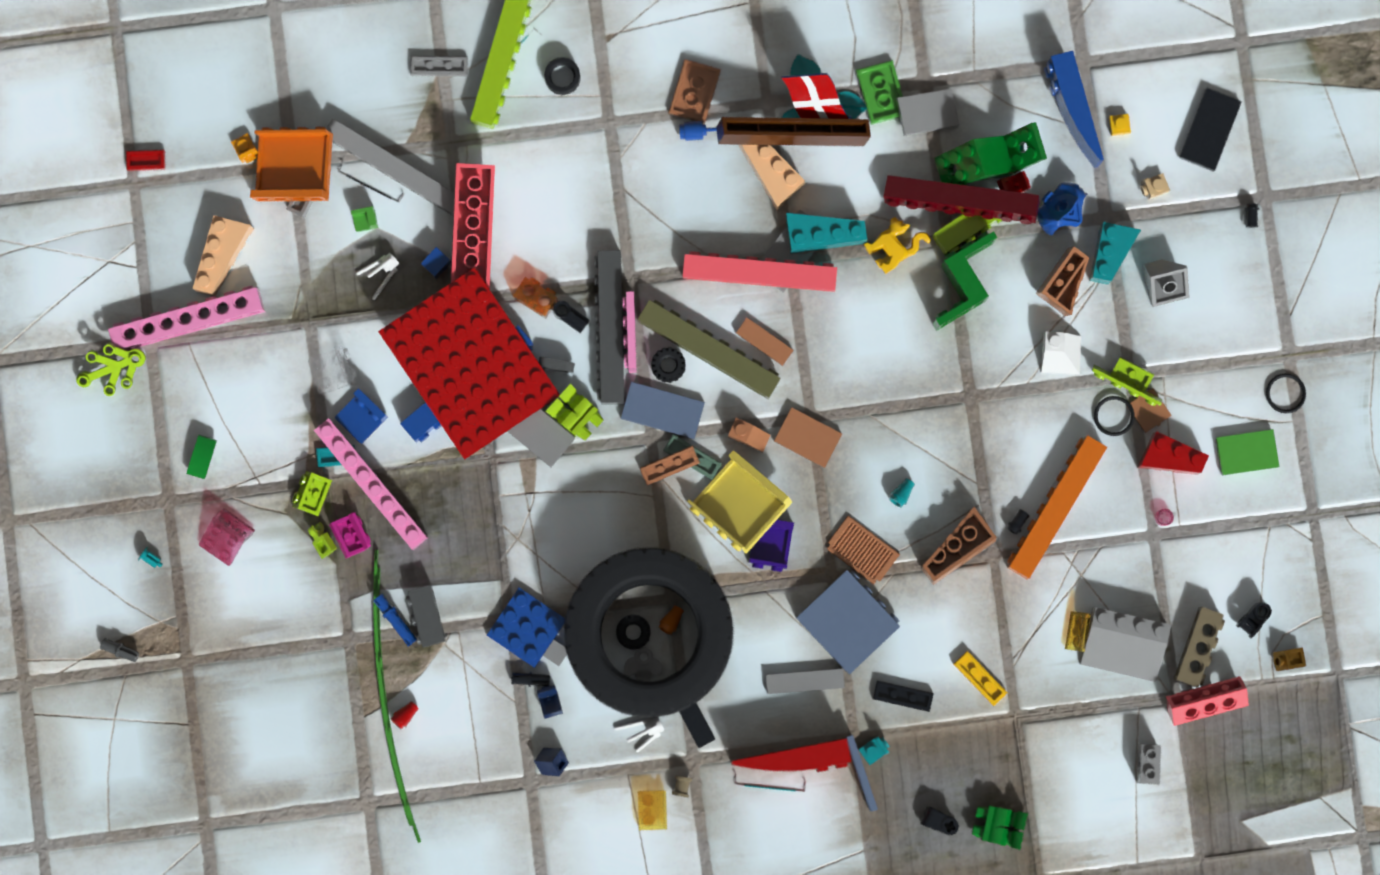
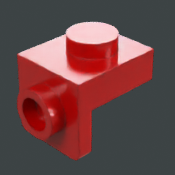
M1025 171L997 181L1000 190L1023 193L1031 188Z

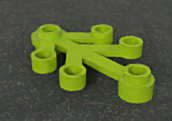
M113 343L105 344L103 348L104 354L108 356L116 354L124 359L117 361L98 354L95 350L88 351L86 354L88 362H99L107 366L91 373L88 371L79 372L76 382L80 387H88L93 380L111 373L109 382L103 389L106 396L114 395L116 391L115 385L121 368L128 365L126 376L121 380V386L124 389L131 388L136 368L142 366L146 359L144 352L140 349L134 348L127 351L116 347ZM106 347H111L113 351H107ZM89 354H94L95 359H91ZM137 356L139 360L134 361L132 357ZM85 378L87 382L83 383L80 379ZM124 380H128L130 385L124 384ZM106 388H112L113 392H108Z

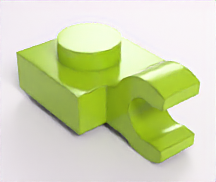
M321 522L317 523L315 527L312 525L308 528L309 534L315 540L312 544L321 559L326 558L337 549L327 532L323 533L324 526Z

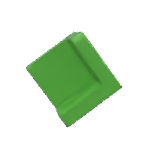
M373 206L351 211L356 232L379 228Z

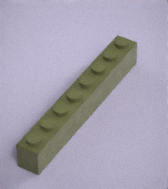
M648 301L637 319L640 324L769 400L781 379L778 377V372L771 368L766 370L761 367L763 365L761 362L754 358L751 361L745 357L746 353L739 349L733 350L729 348V343L722 339L719 341L714 339L711 332L705 329L703 331L696 328L697 324L689 319L684 321L676 311H667L659 301Z

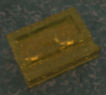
M666 790L638 791L639 830H667Z

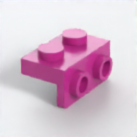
M355 512L329 524L345 559L359 554L371 546L370 537L364 532L362 521Z

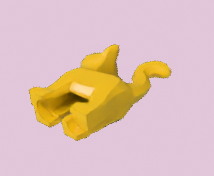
M893 217L890 220L889 228L880 233L872 244L865 243L864 248L869 254L875 253L880 249L886 253L885 258H878L875 261L886 275L894 270L901 261L914 255L919 250V241L921 239L930 243V236L925 232H918L912 238L911 248H905L896 237L904 234L910 225Z

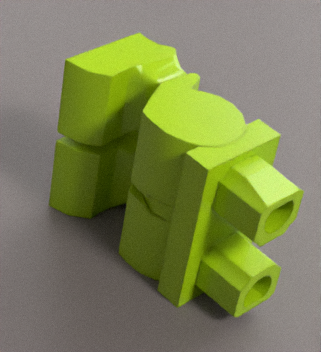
M570 383L559 395V398L565 404H568L572 411L566 409L564 404L557 398L546 410V413L555 418L575 437L577 435L586 441L592 433L585 425L590 421L594 426L598 427L604 419L598 413V409L583 395L577 394L576 389Z

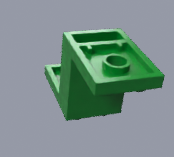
M1034 122L1004 136L972 139L934 157L941 182L968 185L975 181L1008 177L1047 159L1037 123ZM1024 143L1027 144L1026 151L1024 150ZM954 165H955L956 168H957L956 173H954V170H953Z
M988 231L978 236V239L975 240L976 242L972 243L970 241L964 244L958 253L953 251L943 259L944 262L941 268L961 298V301L954 304L951 311L947 312V310H944L936 315L937 317H935V322L933 323L936 331L983 304L988 299V293L967 260L994 244L998 238L994 231L990 234Z

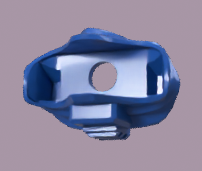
M1063 182L1058 185L1054 193L1048 191L1042 198L1044 204L1038 209L1037 219L1044 232L1048 235H1053L1059 227H1077L1082 223L1083 200L1088 193L1084 192L1079 187V184Z

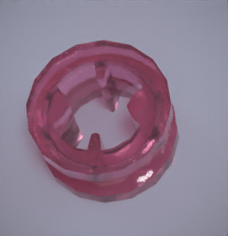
M1161 509L1156 512L1155 521L1158 525L1167 526L1173 522L1174 515L1169 509ZM1163 512H1165L1166 516L1169 517V520H1165L1166 523H1164L1163 519L1160 518V515H1163Z

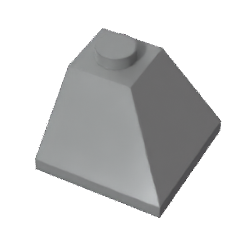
M1166 260L1143 264L1144 278L1153 307L1190 298L1188 268L1186 265Z

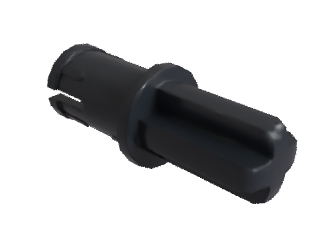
M512 672V685H528L529 687L531 685H550V675L532 674V672Z

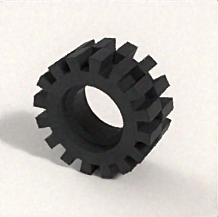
M664 347L653 356L651 367L653 374L658 380L664 383H672L683 376L686 363L683 354L677 349ZM665 358H672L676 362V368L672 372H665L661 368V362Z
M639 615L625 616L616 627V636L620 644L632 650L645 646L651 635L649 623ZM632 624L639 626L641 629L640 637L635 640L629 639L626 635L627 627Z

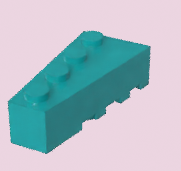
M786 213L785 218L791 254L859 245L867 242L865 221Z

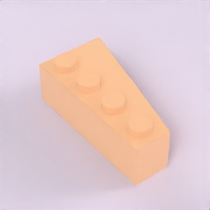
M739 145L758 180H760L765 192L771 199L776 211L804 185L805 180L771 145Z
M213 216L193 289L196 292L216 296L231 266L234 265L239 252L243 249L246 240L254 230L251 225Z

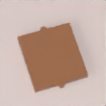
M1153 388L1147 391L1159 397ZM1138 396L1130 404L1134 409L1135 419L1145 433L1155 426H1160L1161 422L1172 416L1163 402L1160 406L1157 404L1152 406L1145 402V398Z

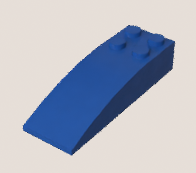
M1069 51L1053 55L1048 60L1046 67H1044L1046 78H1050L1051 85H1049L1050 93L1052 96H1055L1062 118L1078 147L1092 166L1097 168L1104 158L1074 52Z

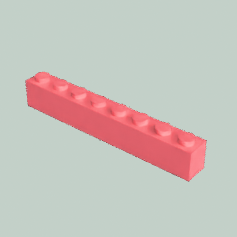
M689 251V254L684 256L683 279L835 292L837 267H834V264L822 263V266H816L815 262L803 261V264H795V260H784V263L776 262L777 259L765 258V261H759L758 257L746 256V259H738V255H727V258L719 257L720 254L708 253V256H702L701 252Z

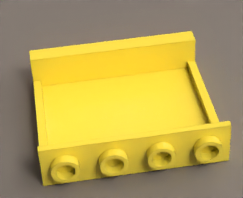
M733 450L728 455L731 460L693 502L690 500L687 502L691 505L690 510L697 517L701 514L705 518L703 521L710 528L714 526L718 529L717 534L724 540L730 539L732 541L730 545L738 552L742 550L747 554L791 505L792 501L789 496Z

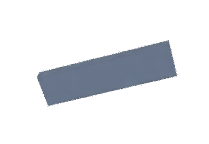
M847 736L850 755L868 809L871 812L878 810L854 736Z

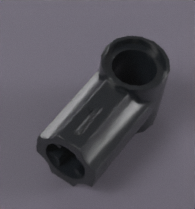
M558 301L554 305V316L581 334L590 320L571 307L566 301ZM559 306H565L567 313L560 315L556 309Z

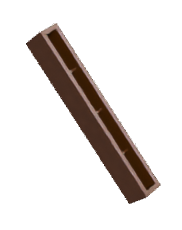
M722 117L716 126L718 144L865 146L871 137L869 119Z

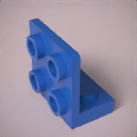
M358 388L353 393L355 397L335 416V419L360 444H363L388 416Z

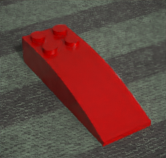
M846 738L731 760V764L734 766L756 770L802 771L816 769V772L829 770L828 766L835 765L836 769L847 767V763L852 762Z

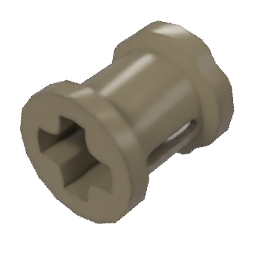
M676 775L675 778L677 780L672 795L688 798L689 795L687 793L692 778Z

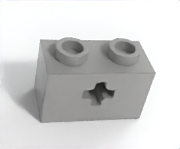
M1138 744L1136 783L1160 785L1161 745Z

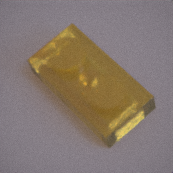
M1071 611L1065 644L1066 650L1085 652L1091 614Z

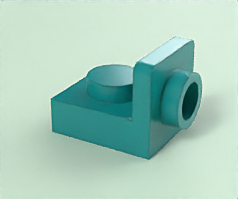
M876 736L858 750L870 766L885 754H888L887 748L890 746L883 737L880 739Z

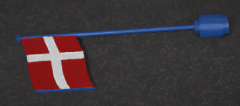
M828 73L781 76V79L789 89L794 108L800 118L852 119L850 115L847 116L843 109L835 84ZM702 121L679 124L680 139H685V141L703 140V136H707V132L717 131L716 127L706 128V124H702Z

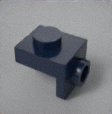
M555 685L544 686L537 690L544 719L563 714Z

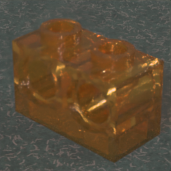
M525 277L515 291L513 298L546 319L558 301V298L555 296L557 293L548 287L546 289L539 286L540 282L533 277L530 279ZM532 287L534 292L532 295L526 296L523 294L524 289ZM548 297L550 302L548 305L542 306L539 304L540 299Z

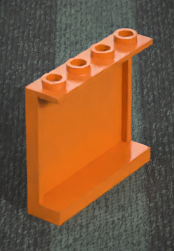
M263 127L261 130H254V133L259 136L256 187L255 190H250V198L257 202L329 201L333 140L331 132L326 130L325 127H315V129L297 127V130H291L288 127H280L279 130Z

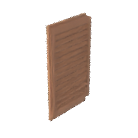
M849 515L827 542L830 544L827 547L828 551L872 584H875L876 580L881 581L900 555V553Z

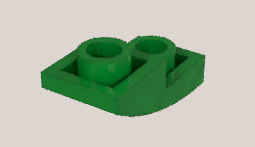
M198 435L186 474L201 479L206 478L217 443L216 439Z

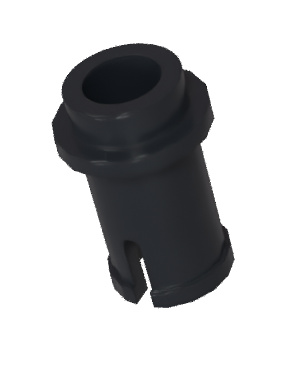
M1246 204V208H1244L1246 211V227L1256 228L1258 227V210L1260 208L1258 204Z
M1019 509L1012 522L1008 523L1007 529L1017 535L1018 532H1021V527L1030 515L1024 510Z

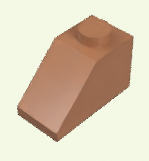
M736 418L728 438L763 453L770 434Z

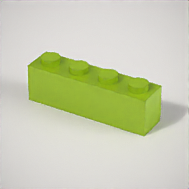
M962 214L935 232L932 238L943 254L946 255L953 251L957 252L960 250L959 246L961 244L972 242L976 239V234L979 232L983 234L992 228L991 224L996 221L999 224L1002 220L998 218L984 219L982 216L975 215L967 217Z

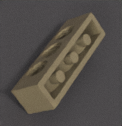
M1198 607L1173 680L1194 688H1199V685H1203L1206 674L1203 673L1205 668L1209 667L1212 660L1210 653L1212 648L1215 649L1218 643L1217 633L1219 630H1222L1225 623L1223 619L1224 614L1205 607ZM1205 624L1211 628L1209 635H1205L1202 631ZM1199 642L1205 647L1203 653H1199L1196 650V645ZM1193 660L1198 663V669L1195 672L1190 669V663Z

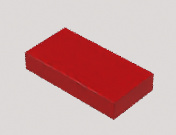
M165 150L126 151V170H166Z

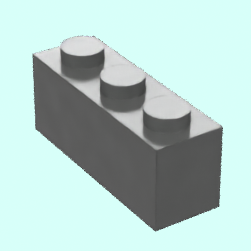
M429 585L408 591L409 595L406 596L408 607L413 609L414 614L411 615L413 626L417 625L419 632L416 633L418 645L422 644V647L425 648L446 642L433 587Z

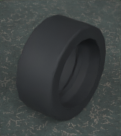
M565 57L555 58L550 61L544 73L547 87L558 95H568L574 92L579 86L581 79L577 64ZM558 66H567L572 70L574 78L570 85L559 87L553 83L551 78L552 71Z

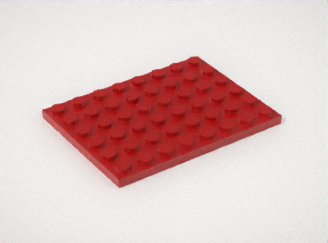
M475 267L378 331L464 460L560 395Z

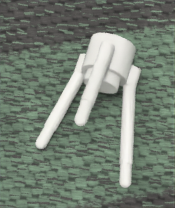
M388 253L386 256L383 255L380 259L356 272L357 275H360L378 264L379 266L367 275L368 278L381 269L386 273L390 271L373 295V300L381 293L393 274L398 271L396 267L399 265V262L391 253Z
M649 717L644 720L614 727V729L620 730L646 724L644 725L645 730L627 739V742H631L647 733L649 736L652 735L636 749V752H639L655 738L661 736L660 732L664 731L658 717L654 719Z

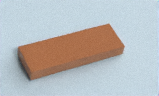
M749 318L745 319L736 332L738 336L781 366L785 364L794 351Z
M692 445L640 467L646 484L650 485L697 465L700 461Z

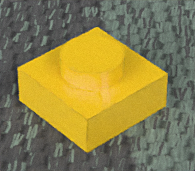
M1129 114L1109 116L1111 136L1131 133Z

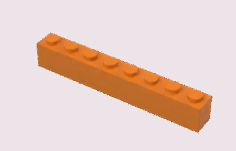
M1088 435L1084 439L1080 438L1075 446L1077 448L1074 455L1071 454L1065 463L1068 465L1066 470H1061L1056 478V481H1058L1055 488L1051 487L1046 495L1048 497L1047 502L1039 506L1036 512L1039 514L1035 521L1032 519L1027 527V530H1029L1026 537L1022 536L1017 544L1019 549L1016 554L1012 552L1007 560L1009 563L1007 568L1026 580L1030 579L1107 449L1105 445Z

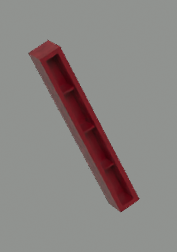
M887 175L884 190V202L892 207L900 205L906 206L909 209L922 208L929 212L937 210L944 211L947 214L960 213L967 217L975 215L982 216L984 219L998 218L1005 222H1011L1012 220L1020 221L1022 224H1036L1040 203L1039 195L890 175Z

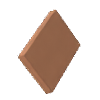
M684 59L669 114L692 121H702V124H705L721 69Z
M791 408L774 442L825 468L842 433Z

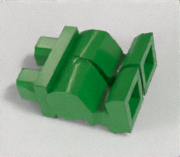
M989 805L988 807L977 806L975 817L984 818L985 823L984 826L974 824L972 835L981 838L982 841L1002 846L1008 845L1011 848L1020 850L1024 833L1015 830L1010 831L1005 826L1025 830L1028 813L1013 812L1010 809Z

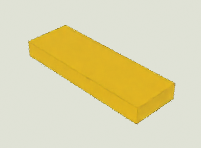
M968 651L953 663L993 706L1008 693Z

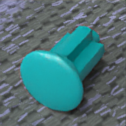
M147 546L140 554L138 561L142 559L154 568L156 566L162 567L161 558L147 550Z

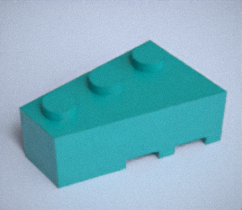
M1103 222L1099 230L1089 281L1108 285L1113 280L1141 230Z

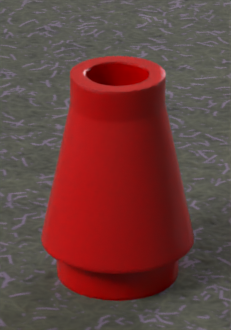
M410 701L407 705L394 712L390 719L399 729L406 728L419 708Z

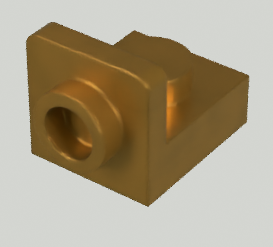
M1303 647L1273 652L1276 671L1306 667Z

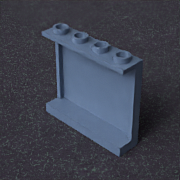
M846 570L796 619L848 674H851L900 627L898 624L900 621L893 613L889 615L884 610L886 608L885 604L880 599L876 601L871 596L873 592L867 585L862 586L858 582L860 578L853 571L849 572Z

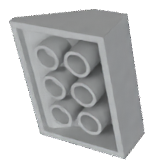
M1094 607L1091 611L1080 664L1156 682L1167 647L1171 625Z

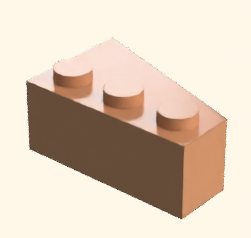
M1075 246L1067 248L1036 292V295L1064 316L1072 315L1073 306L1079 293V286L1083 280L1089 257Z

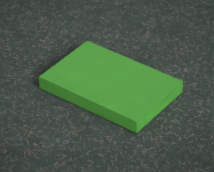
M893 60L857 69L856 73L871 125L899 118L896 99L903 97Z
M1273 429L1216 438L1222 476L1280 467Z

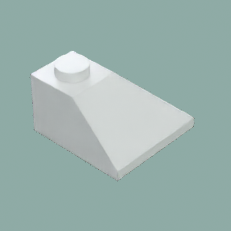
M1045 332L1042 340L1041 372L1079 375L1081 336L1062 332Z

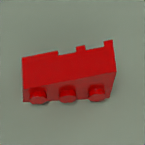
M1156 431L1152 434L1137 468L1198 475L1202 473L1209 455Z

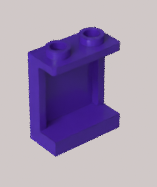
M776 520L750 549L748 563H751L753 568L763 569V566H769L772 571L777 572L787 569L794 522Z

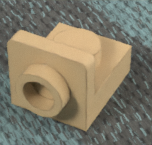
M1163 173L1149 179H1143L1142 185H1140L1143 196H1146L1148 200L1170 191Z

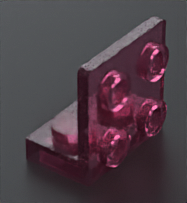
M224 508L213 517L199 542V546L230 566L243 543L253 535L255 529Z

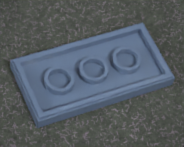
M631 382L621 419L695 440L705 402Z

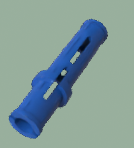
M383 593L373 600L383 613L384 619L386 618L391 623L407 647L417 640L396 612L395 606L393 607L388 602Z

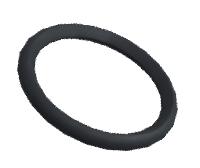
M1287 373L1279 374L1268 383L1266 398L1274 410L1285 414L1293 413L1304 404L1306 388L1298 377ZM1284 377L1294 379L1302 389L1300 403L1295 408L1288 410L1278 408L1270 398L1272 384Z
M1109 396L1102 399L1094 411V421L1097 428L1109 436L1123 435L1130 430L1135 419L1132 405L1126 399L1119 396ZM1119 400L1128 406L1131 419L1124 430L1109 432L1100 425L1098 412L1105 402Z

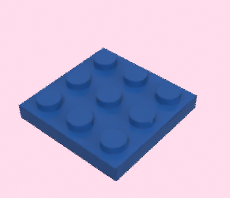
M518 588L487 636L535 668L565 624V618L521 588Z

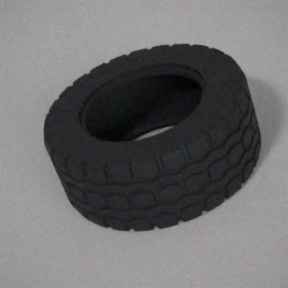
M655 547L635 548L620 552L596 565L582 579L572 595L565 616L564 629L567 657L576 677L584 688L609 708L638 717H659L674 714L701 700L722 676L731 655L734 635L729 603L714 577L693 559L672 550ZM654 585L675 592L689 605L697 623V644L690 660L674 675L658 681H640L622 674L609 661L602 644L601 629L608 608L621 594L639 586Z

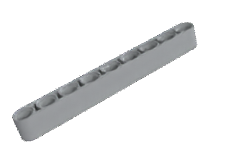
M334 119L330 121L326 130L333 134L332 142L453 216V191Z

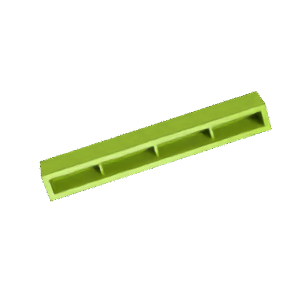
M505 0L470 118L472 124L494 129V126L499 123L501 114H498V112L505 103L506 96H504V91L509 89L511 78H509L510 71L515 69L516 60H514V57L521 48L519 40L526 31L527 25L524 23L526 17L529 18L531 14V0Z

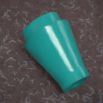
M905 478L890 493L891 497L889 500L897 507L902 508L903 505H906L915 483Z

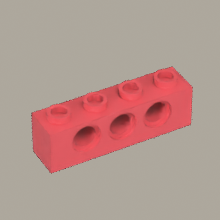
M1240 676L1166 696L1168 715L1174 726L1249 706L1247 688Z

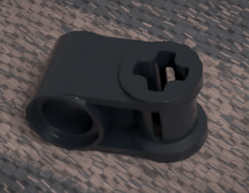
M1263 602L1255 603L1238 621L1236 627H1241L1249 634L1248 637L1250 639L1253 638L1271 616L1272 609L1270 605ZM1259 606H1263L1266 610L1265 615L1262 617L1257 613Z
M927 806L920 822L921 825L946 835H954L959 829L956 819L930 806ZM950 821H953V826H955L954 830L950 829L949 831H946L947 827L944 826L945 823H950Z

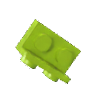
M306 471L300 478V487L293 496L292 507L319 516L332 480Z

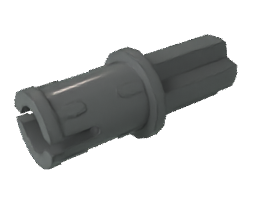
M107 638L103 639L100 646L101 650L115 654L117 658L122 657L136 662L139 657L138 651L124 646V643L118 644Z

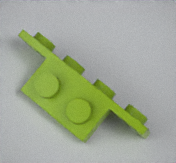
M1119 357L1111 373L1097 365H1093L1091 371L1094 372V376L1102 380L1106 378L1111 381L1113 386L1120 389L1121 387L1128 389L1129 394L1145 398V402L1152 406L1156 404L1160 406L1162 404L1161 398L1146 391L1154 377V373L1122 357Z

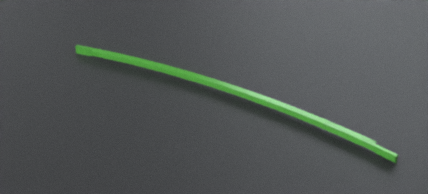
M375 550L373 600L380 596L381 568H378L379 550ZM373 602L376 668L385 733L409 826H413L417 842L419 843L421 839L405 791L391 729L383 672L380 609Z

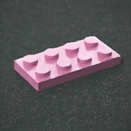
M634 291L626 292V297H623V311H627V316H623V328L627 330V335H624V349H628V354H624V366L628 368L629 373H637Z

